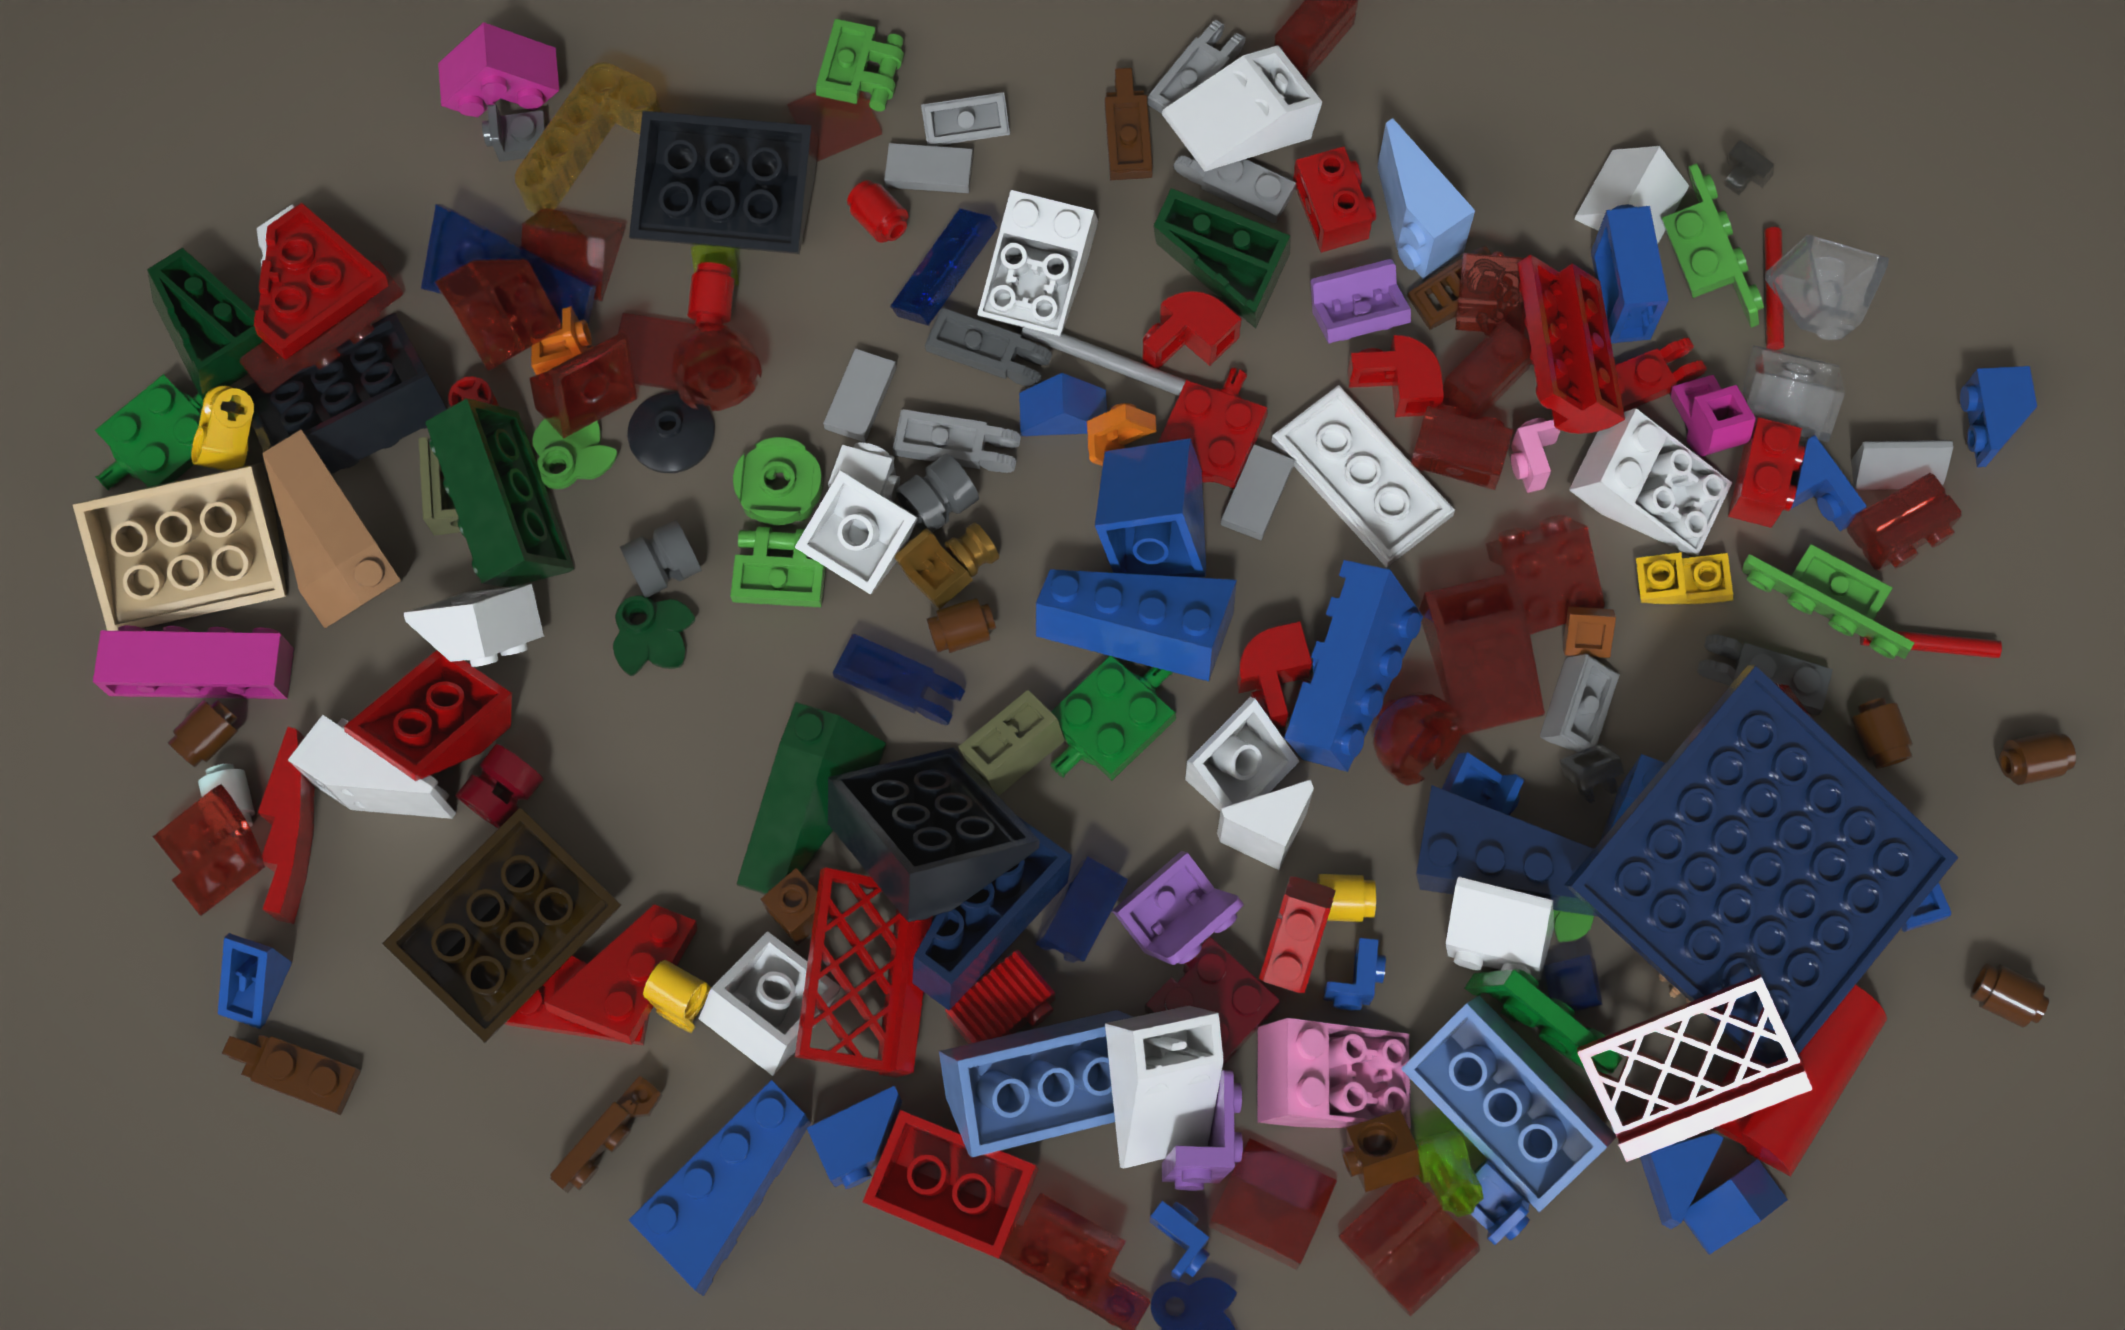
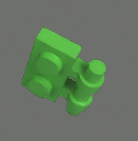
M835 19L816 83V96L857 104L860 91L869 92L871 94L869 103L871 109L884 111L887 100L893 97L896 87L893 80L895 71L902 65L904 53L901 50L903 38L897 34H890L887 37L886 43L874 41L876 27ZM869 61L879 63L878 74L866 71Z
M760 526L756 528V531L739 530L738 547L754 548L753 555L735 554L730 595L732 602L822 608L826 567L814 559H809V556L795 548L805 529H797L796 533L772 532L771 527ZM771 549L794 551L793 558L772 557L769 554Z

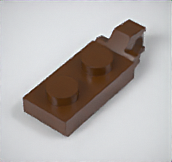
M1116 68V92H1106L1105 97L1110 181L1152 178L1147 95H1144V90H1133L1132 68Z
M259 1035L255 1045L229 1036L222 1051V1054L229 1056V1058L245 1064L241 1075L250 1078V1081L338 1115L342 1114L361 1072L355 1067L272 1036L268 1038Z
M639 1075L618 1101L611 1104L550 1174V1179L566 1193L574 1186L581 1190L599 1169L594 1162L606 1149L614 1152L631 1132L627 1124L636 1117L650 1116L660 1101L662 1094Z

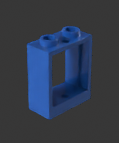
M1620 205L1612 210H1606L1591 250L1595 278L1601 284L1611 344L1651 340L1669 300L1650 206Z

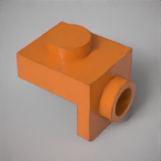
M572 306L562 309V329L532 337L531 366L538 378L554 373H562L568 369L587 364V346L592 344L590 329L584 319L578 320Z
M1121 403L1112 406L1110 411L1088 420L1089 460L1092 463L1103 466L1105 451L1125 448L1124 445L1156 432L1155 415L1138 409L1134 404Z

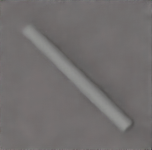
M1024 327L1022 329L1021 336L1178 396L1186 382L1185 379L1064 333L1059 337Z

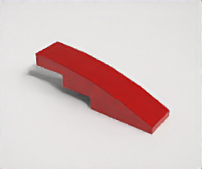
M287 727L258 814L272 825L260 861L275 873L262 910L278 921L294 924L308 873L314 832L315 786L288 761L305 737L296 728Z

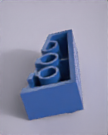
M1344 560L1339 576L1345 578L1340 597H1331L1326 615L1333 618L1325 642L1316 641L1311 656L1313 658L1314 672L1312 681H1304L1302 683L1284 739L1302 760L1348 772L1354 758L1359 755L1363 748L1364 738L1374 717L1382 709L1383 699L1393 678L1401 670L1402 660L1412 639L1416 638L1420 631L1423 615L1390 569Z
M1050 569L1036 601V637L1209 681L1234 613L1237 580Z
M771 1080L670 1178L629 1221L696 1292L704 1296L712 1284V1279L724 1259H727L737 1243V1238L750 1217L756 1213L763 1202L762 1198L775 1177H778L811 1122L805 1113Z

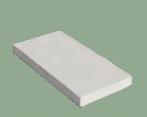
M1339 385L1272 435L1271 442L1284 456L1295 459L1294 467L1386 568L1454 515L1455 509Z

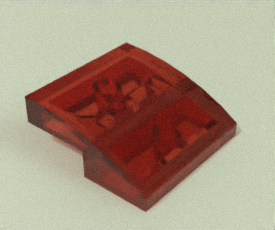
M222 784L213 788L152 836L181 871L180 874L172 879V882L200 916L265 868L261 851L249 824Z
M1415 1176L1394 1183L1338 1236L1358 1262L1410 1317L1480 1251L1479 1244L1444 1211L1443 1204Z

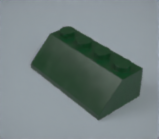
M466 398L427 420L425 423L430 435L429 444L440 463L444 475L443 484L445 490L454 503L458 515L457 523L459 530L466 538L473 558L472 567L475 574L480 578L481 583L511 587L565 574L574 570L519 412Z

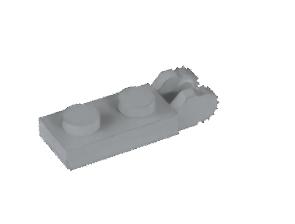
M1218 20L1213 21L1199 38L1195 37L1148 96V106L1162 114L1164 108L1230 65L1241 52L1246 37L1236 33L1222 50L1218 51L1213 47L1221 38L1225 26Z
M1178 156L1173 165L1179 175L1201 185L1202 190L1272 223H1277L1296 190V182L1247 159L1205 172L1196 160L1186 156Z
M903 409L900 412L893 445V455L934 462L947 453L963 467L980 469L981 466L988 471L1011 473L1015 470V458L1006 454L984 451L985 441L996 447L1012 449L1019 447L1021 436L1017 431L988 426L987 422Z

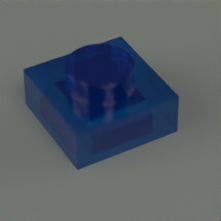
M1590 955L1544 965L1550 999L1555 998L1564 1002L1573 1011L1603 1005L1596 963Z

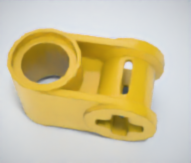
M219 385L211 388L206 393L203 399L199 426L192 444L191 459L194 465L224 471L244 466L248 451V436L254 413L252 398L245 391ZM222 401L236 403L235 411L226 412L221 410Z
M664 960L650 974L644 987L643 995L656 1008L657 1014L677 1027L692 1033L695 1029L693 1021L705 1004L712 987L698 977Z

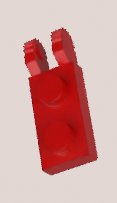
M1687 337L1671 342L1661 350L1656 348L1615 365L1624 412L1670 394L1672 386L1693 381L1707 371L1706 366L1701 360L1683 365L1673 373L1670 371L1667 363L1686 356L1694 348L1690 338Z

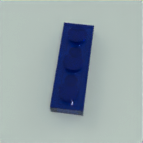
M959 208L890 307L898 317L929 326L998 228L991 216Z

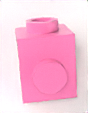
M1536 418L1527 421L1517 429L1511 445L1513 454H1511L1512 470L1516 479L1523 480L1527 493L1544 489L1551 473L1543 447L1556 443L1561 430L1555 428L1554 420L1546 421L1544 418Z

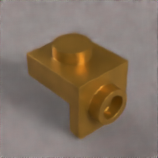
M929 529L923 530L895 555V560L908 579L939 609L973 581L968 571L940 545Z

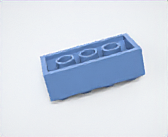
M1480 996L1467 1002L1401 1068L1538 1212L1544 1209L1617 1137L1596 1113Z
M1115 1010L939 1051L946 1100L969 1156L976 1157L1115 1122L1105 1023L1128 1019L1133 1016Z

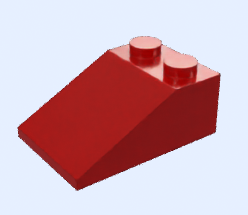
M436 650L344 726V732L414 781H418L481 754L511 727L512 693L476 668L471 667L464 660L450 662Z

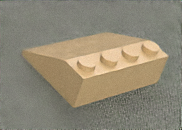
M263 463L73 504L107 631H118V627L124 625L144 628L287 596L275 509Z

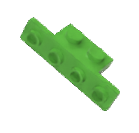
M1693 164L1689 166L1690 181L1699 203L1662 217L1663 226L1692 297L1695 298L1732 283L1750 328L1759 325L1758 310L1764 308L1761 295L1756 284L1747 285L1743 273L1748 271V265L1741 248L1732 249L1728 236L1733 234V230L1726 211L1717 212L1713 203V199L1718 198V194L1711 175L1702 176L1698 164Z
M1810 544L1792 576L1749 554L1746 558L1742 572L1748 575L1746 579L1753 586L1765 592H1771L1774 589L1789 597L1787 602L1791 606L1806 614H1812L1815 611L1830 619L1828 624L1833 629L1844 635L1852 637L1856 633L1861 637H1866L1871 641L1869 646L1880 655L1890 659H1894L1897 655L1905 659L1913 647L1914 642L1874 621L1893 588L1812 544Z

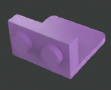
M1180 851L1117 905L1112 912L1145 954L1175 965L1177 963L1184 964L1193 959L1201 951V943L1213 932L1220 933L1230 927L1237 919L1236 912L1243 907L1244 903L1237 895L1214 888L1187 852Z
M1232 1070L1221 1071L1209 1136V1147L1175 1146L1162 1162V1182H1175L1176 1190L1197 1191L1204 1189V1183H1220L1235 1168V1162H1241L1242 1134L1241 1132H1234V1113H1240L1242 1088L1240 1083H1234Z

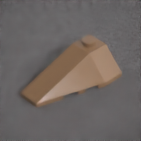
M302 430L262 453L299 591L324 628L329 627L402 581Z

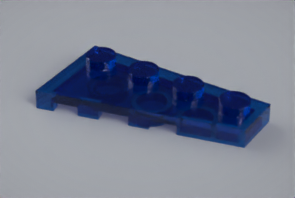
M436 204L421 289L562 324V309L572 306L578 320L584 319L589 326L596 290L595 285L443 204Z

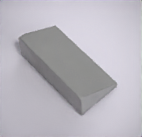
M1004 92L921 105L927 146L1010 135Z
M1864 441L1851 459L1854 487L1858 490L1939 489L1943 486L1953 451V441Z
M1588 654L1566 658L1540 737L1561 747L1587 756H1594L1620 674Z

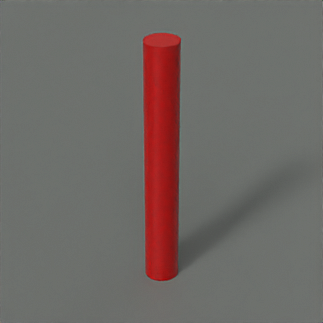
M1769 227L1764 231L1766 342L1769 350H1780L1785 346L1782 229L1779 227Z
M1892 630L1914 642L1911 648L1914 651L2000 658L2002 652V642L1999 640ZM1860 636V645L1869 646L1871 641L1866 637Z

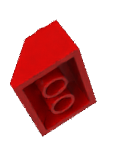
M900 1110L862 1203L1000 1259L1022 1214L1039 1168L1030 1162L1003 1151L971 1157L967 1152L961 1134Z

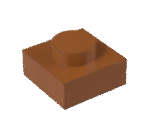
M1568 607L1563 641L1564 655L1578 656L1588 654L1591 657L1610 658L1616 622L1614 609Z

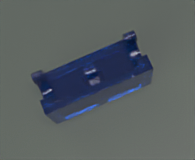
M1087 856L1076 867L1035 944L1044 950L1054 949L1065 955V961L1075 963L1080 960L1084 962L1128 879Z

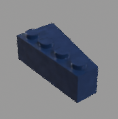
M1431 786L1416 872L1420 890L1454 895L1457 879L1462 877L1553 900V910L1597 916L1564 885L1594 850L1593 848L1436 786Z
M1020 817L1018 818L1040 840L1039 849L952 911L936 915L914 955L912 983L949 1011L1068 883L1072 855Z

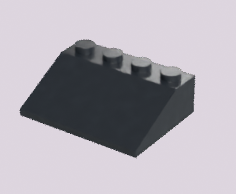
M642 111L629 238L800 254L815 179L819 141L816 132L811 125Z
M396 313L240 389L245 391L254 403V413L251 422L264 452L302 430L331 474L341 469L353 467L361 459L381 449L394 446L400 439L420 429H426L425 422L447 410Z
M953 747L828 777V825L908 922L924 920L934 915L952 911L1039 849L1040 840Z

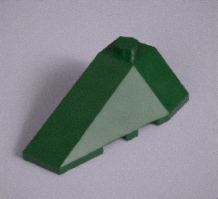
M795 702L779 743L736 884L740 887L766 894L795 868L802 874L815 858V853L833 832L828 825V777L880 765L887 746L886 743L839 715Z

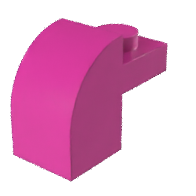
M1714 375L1672 386L1670 398L1688 428L1686 441L1697 455H1710L1746 444L1750 441L1756 418L1737 385L1721 389Z

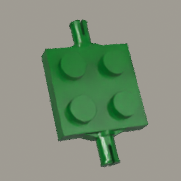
M163 374L95 429L96 433L108 444L113 457L116 459L103 472L95 476L99 482L109 491L121 479L130 474L132 477L141 480L147 487L174 482L194 465L191 459L192 444L199 426L203 406L199 393L193 398L190 397V395L179 391Z
M1109 656L1051 711L1058 719L1062 734L1068 745V748L1050 763L1052 769L1056 773L1058 772L1060 777L1064 778L1079 761L1083 760L1096 766L1111 781L1114 780L1176 720V713L1155 692V689L1173 672L1152 667L1144 676L1140 677L1127 670L1113 656Z

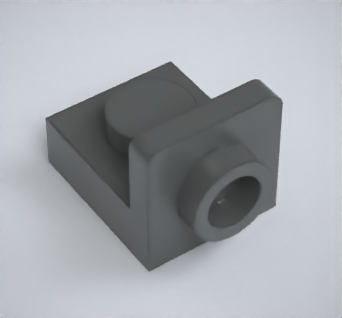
M496 104L487 105L489 121H482L484 141L487 147L493 146L499 162L549 155L547 123L543 110L501 116Z

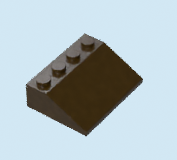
M519 808L382 944L486 1043L622 905L524 810Z

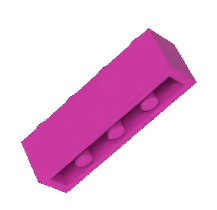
M124 625L118 627V631H100L93 683L108 696L288 699L294 648L279 631L271 628L260 627L252 629V633H235V631L224 627H210L207 629V632H191L186 628L178 626H167L163 628V631H146L141 627Z

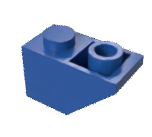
M2030 366L1976 369L1962 387L1960 404L1962 410L1968 413L1970 425L1967 432V444L1969 450L1975 454L1977 467H1986L2036 409L2037 402Z

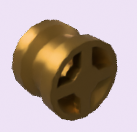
M975 522L966 527V532L960 538L952 537L945 542L947 552L968 571L971 578L978 574L979 567L984 563L992 564L999 559L998 551L993 542Z

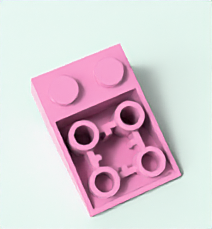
M1285 1018L1258 1027L1257 1123L1293 1127L1346 1128L1401 1110L1409 1129H1411L1410 1078L1401 1070L1410 1060L1409 1034Z

